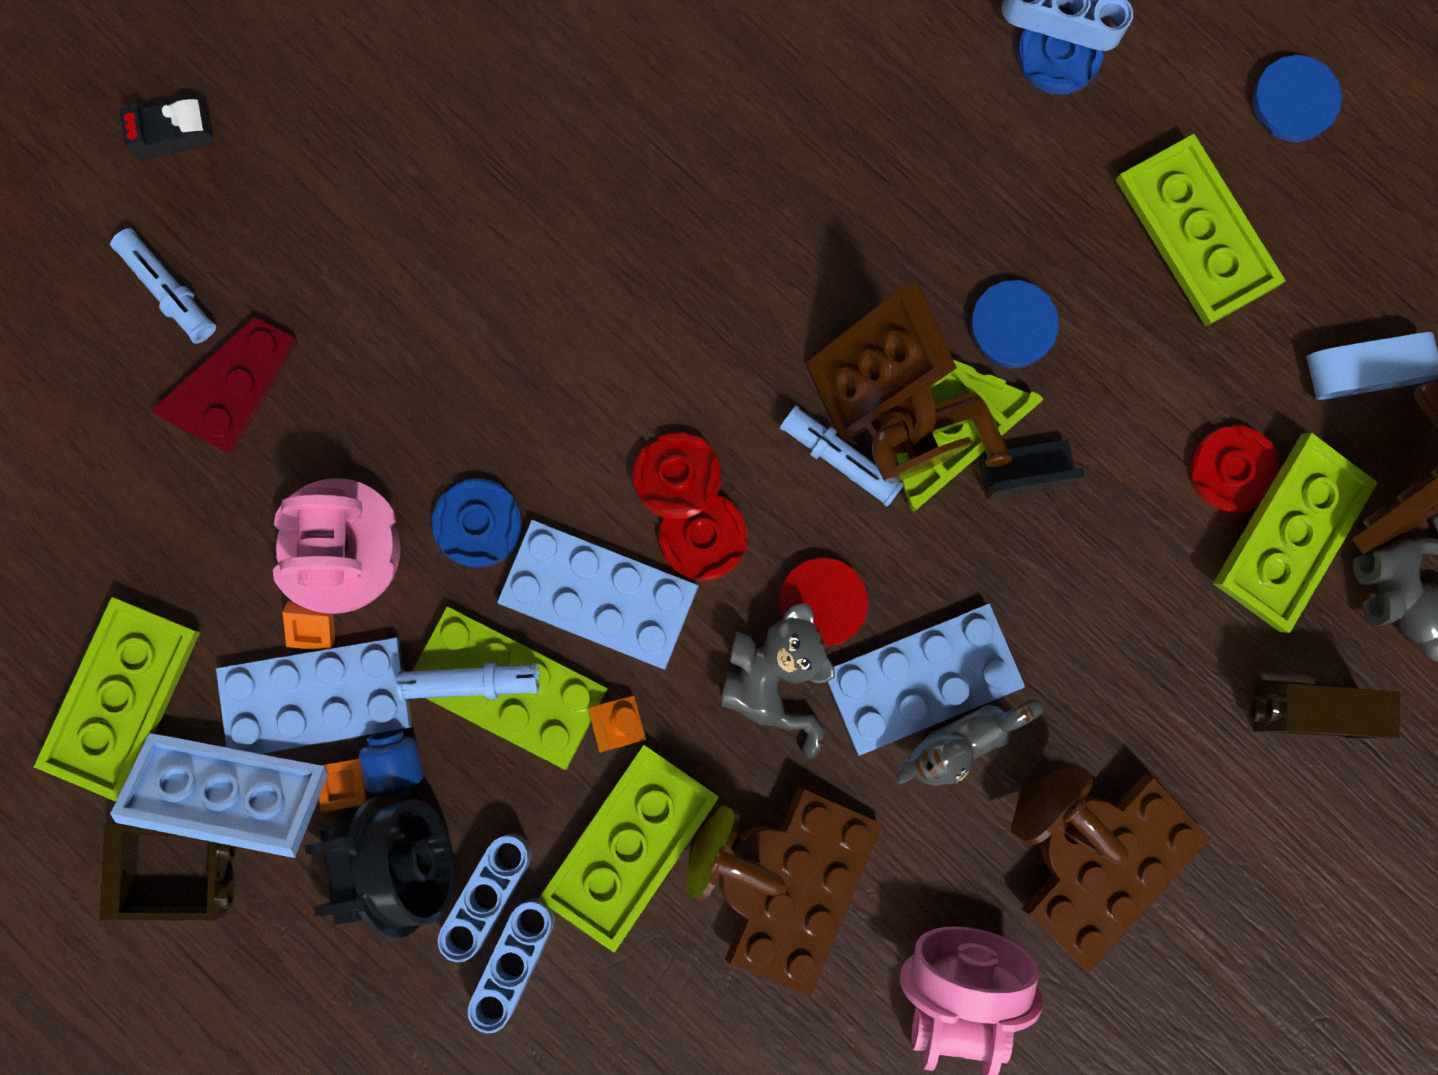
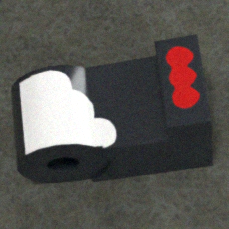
M188 99L177 101L169 106L166 104L140 109L136 104L119 108L125 146L140 161L202 148L211 144L214 140L208 104L204 101Z

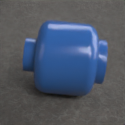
M402 730L382 732L368 737V744L359 751V762L366 791L376 795H395L401 799L409 797L411 795L410 788L416 786L423 779V769L416 740L404 736Z

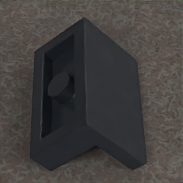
M1069 439L1007 449V453L1012 456V461L998 467H989L985 464L988 458L986 453L979 456L987 500L1072 486L1085 477L1083 468L1074 469Z

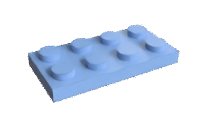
M531 520L497 603L666 670L698 590V585Z
M990 604L835 666V678L827 682L857 756L1025 687Z
M392 638L216 668L226 748L264 754L413 728L409 699L400 700L397 694V684H402V681H397V675L399 671L404 670L400 639Z
M149 733L110 814L114 821L120 824L295 858L328 774L325 766Z

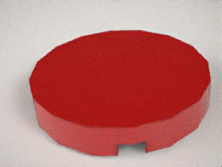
M1233 425L1207 434L1196 445L1189 462L1190 481L1197 496L1209 507L1226 514L1245 513L1260 505L1279 473L1281 465L1278 466V459L1276 457L1278 453L1273 443L1261 432L1244 425Z
M686 432L667 433L657 437L658 441L653 442L650 446L647 444L639 452L633 465V485L641 503L653 514L667 519H687L703 512L716 499L722 485V468L714 450L710 448L704 439Z
M717 495L716 499L703 512L687 519L663 518L660 525L659 543L664 559L676 573L690 580L709 582L725 577L738 566L746 551L748 530L743 514L732 501Z
M822 557L805 561L790 572L781 586L778 607L782 620L785 612L793 605L798 603L810 605L814 616V624L820 629L826 647L841 645L858 632L866 619L869 600L865 584L854 569L839 560Z

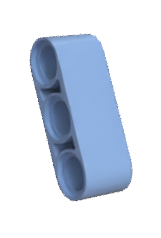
M1003 0L1001 9L1004 18L1014 26L1100 51L1115 48L1133 19V9L1127 0H1032L1033 2L1031 3L1021 0ZM1059 7L1071 9L1074 15L1063 13ZM1101 19H1108L1112 21L1116 27L1113 28L1104 25Z
M1433 332L1334 347L1317 351L1306 357L1316 400L1415 385L1438 379V350Z
M506 834L494 840L486 850L440 930L438 947L446 959L453 962H464L472 958L485 944L532 860V848L523 836ZM504 843L514 844L521 852V861L516 868L504 867L498 859L499 848ZM479 885H489L496 891L497 903L494 908L485 909L477 904L475 891ZM463 926L471 931L473 945L470 949L462 950L453 944L451 933L454 927Z
M539 898L525 900L512 912L468 1007V1018L472 1026L479 1032L487 1034L497 1032L508 1022L552 932L555 923L554 910L539 901ZM534 909L542 914L545 923L542 931L531 933L523 928L521 915L524 910ZM512 952L519 955L524 962L523 973L517 976L505 973L501 967V957L503 954ZM489 996L497 998L503 1005V1016L497 1019L486 1017L481 1011V1000Z

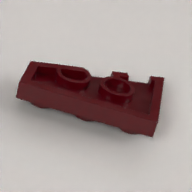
M254 317L150 412L233 456L298 341L293 336Z

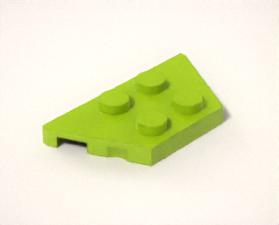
M956 360L953 361L957 369L930 386L935 404L967 393L978 394L987 403L1001 436L1044 400L1035 392L1026 393L1005 384L1006 381L990 374L982 375L976 372L973 367ZM972 421L933 434L939 447L965 437H970L972 445L941 464L902 480L909 508L913 512L985 451ZM907 452L895 453L900 465L910 461Z

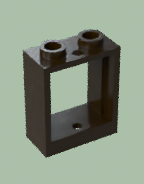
M1289 683L1255 687V695H1252L1249 701V717L1254 722V732L1348 739H1400V691Z
M120 823L104 825L99 920L214 921L227 916V909L232 907L234 901V883L232 880H228L229 861H233L235 858L236 846L210 841L207 904H135L139 835H181Z

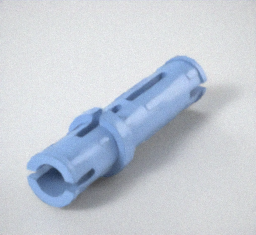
M132 228L124 229L113 237L110 246L123 258L136 276L160 302L159 308L167 317H173L189 335L194 344L207 340L215 332L216 325L213 321L209 320L193 301L194 294L186 286H181ZM140 260H143L147 264V266L153 271V273L158 277V279H155L153 277V275L140 262ZM168 293H172V295L178 300L181 306L187 311L186 313L183 312V310L177 305V303Z
M796 405L786 417L780 429L786 431L812 450L810 455L816 460L820 456L850 480L883 502L887 507L901 490L904 483L901 481L893 484L884 482L876 464L837 437L836 433L838 431L830 426L826 429Z
M496 662L486 663L484 668L425 671L403 670L399 671L397 675V681H402V684H397V694L400 700L485 695L487 699H498L499 694H537L540 690V683H536V680H540L538 664L498 667Z

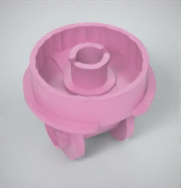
M339 478L316 481L302 487L289 498L283 499L274 520V525L279 529L276 544L278 565L273 569V576L279 589L296 604L321 613H346L371 603L390 585L399 565L401 547L399 534L395 526L396 519L393 508L384 497L369 486L354 480ZM345 538H346L347 541H348V550H347L346 553H345Z
M941 927L930 930L919 937L916 942L914 955L908 958L902 966L900 985L906 997L916 1006L912 1023L911 1044L912 1050L920 1051V1064L923 1070L934 1071L939 1055L979 1060L981 1075L999 1074L1001 1063L1007 1064L1010 1060L1014 1032L1033 1025L1040 1017L1043 1007L1042 994L1037 987L1039 967L1035 959L1025 949L1000 935L969 927Z

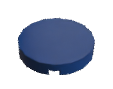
M1059 8L1067 15H1074L1073 11L1069 8ZM1024 29L1017 44V61L1023 76L1034 87L1049 94L1067 95L1083 89L1094 79L1104 59V51L1095 50Z
M1293 55L1278 59L1264 70L1254 85L1251 102L1256 119L1261 125L1265 124L1272 131L1270 134L1280 140L1296 143L1312 140L1331 126L1340 112L1342 93L1338 79L1328 66L1312 57Z
M1021 280L1003 281L988 288L974 305L969 321L971 339L975 346H978L984 357L992 364L1008 369L1025 368L1042 359L1054 345L1059 330L1058 311L1050 296L1038 286Z
M483 478L468 479L455 484L456 486L450 488L447 493L445 492L439 498L432 515L433 536L441 551L455 563L470 568L490 567L505 560L516 548L522 533V515L514 497L500 484Z

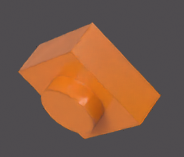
M287 601L282 612L286 647L312 650L332 649L336 639L334 614L315 612L293 601Z
M634 696L588 708L600 753L646 740Z
M359 759L321 765L325 766L328 774L319 796L321 813L360 806L370 799L369 792L366 791Z

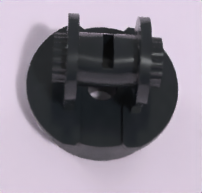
M389 794L372 797L358 809L351 825L320 830L322 842L304 845L306 855L322 852L330 902L313 906L314 915H333L335 925L364 920L372 931L382 937L389 939L402 938L411 935L420 925L436 921L448 906L454 885L452 845L442 819L424 801L417 799L403 800L400 797Z

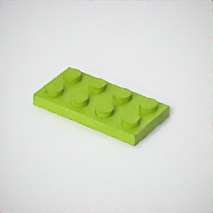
M1195 134L1121 173L1116 179L1122 192L1205 327L1279 287L1286 281Z
M1313 433L1301 434L1213 584L1279 632L1290 633L1378 482Z
M111 597L34 768L117 801L148 734H155L200 632L118 598Z
M446 607L413 671L484 668L486 663L496 662L498 667L538 664L540 680H536V683H540V690L537 694H499L498 699H487L485 695L426 699L567 770L591 724L588 708L601 704L608 688Z
M643 745L538 900L615 953L719 799V796Z

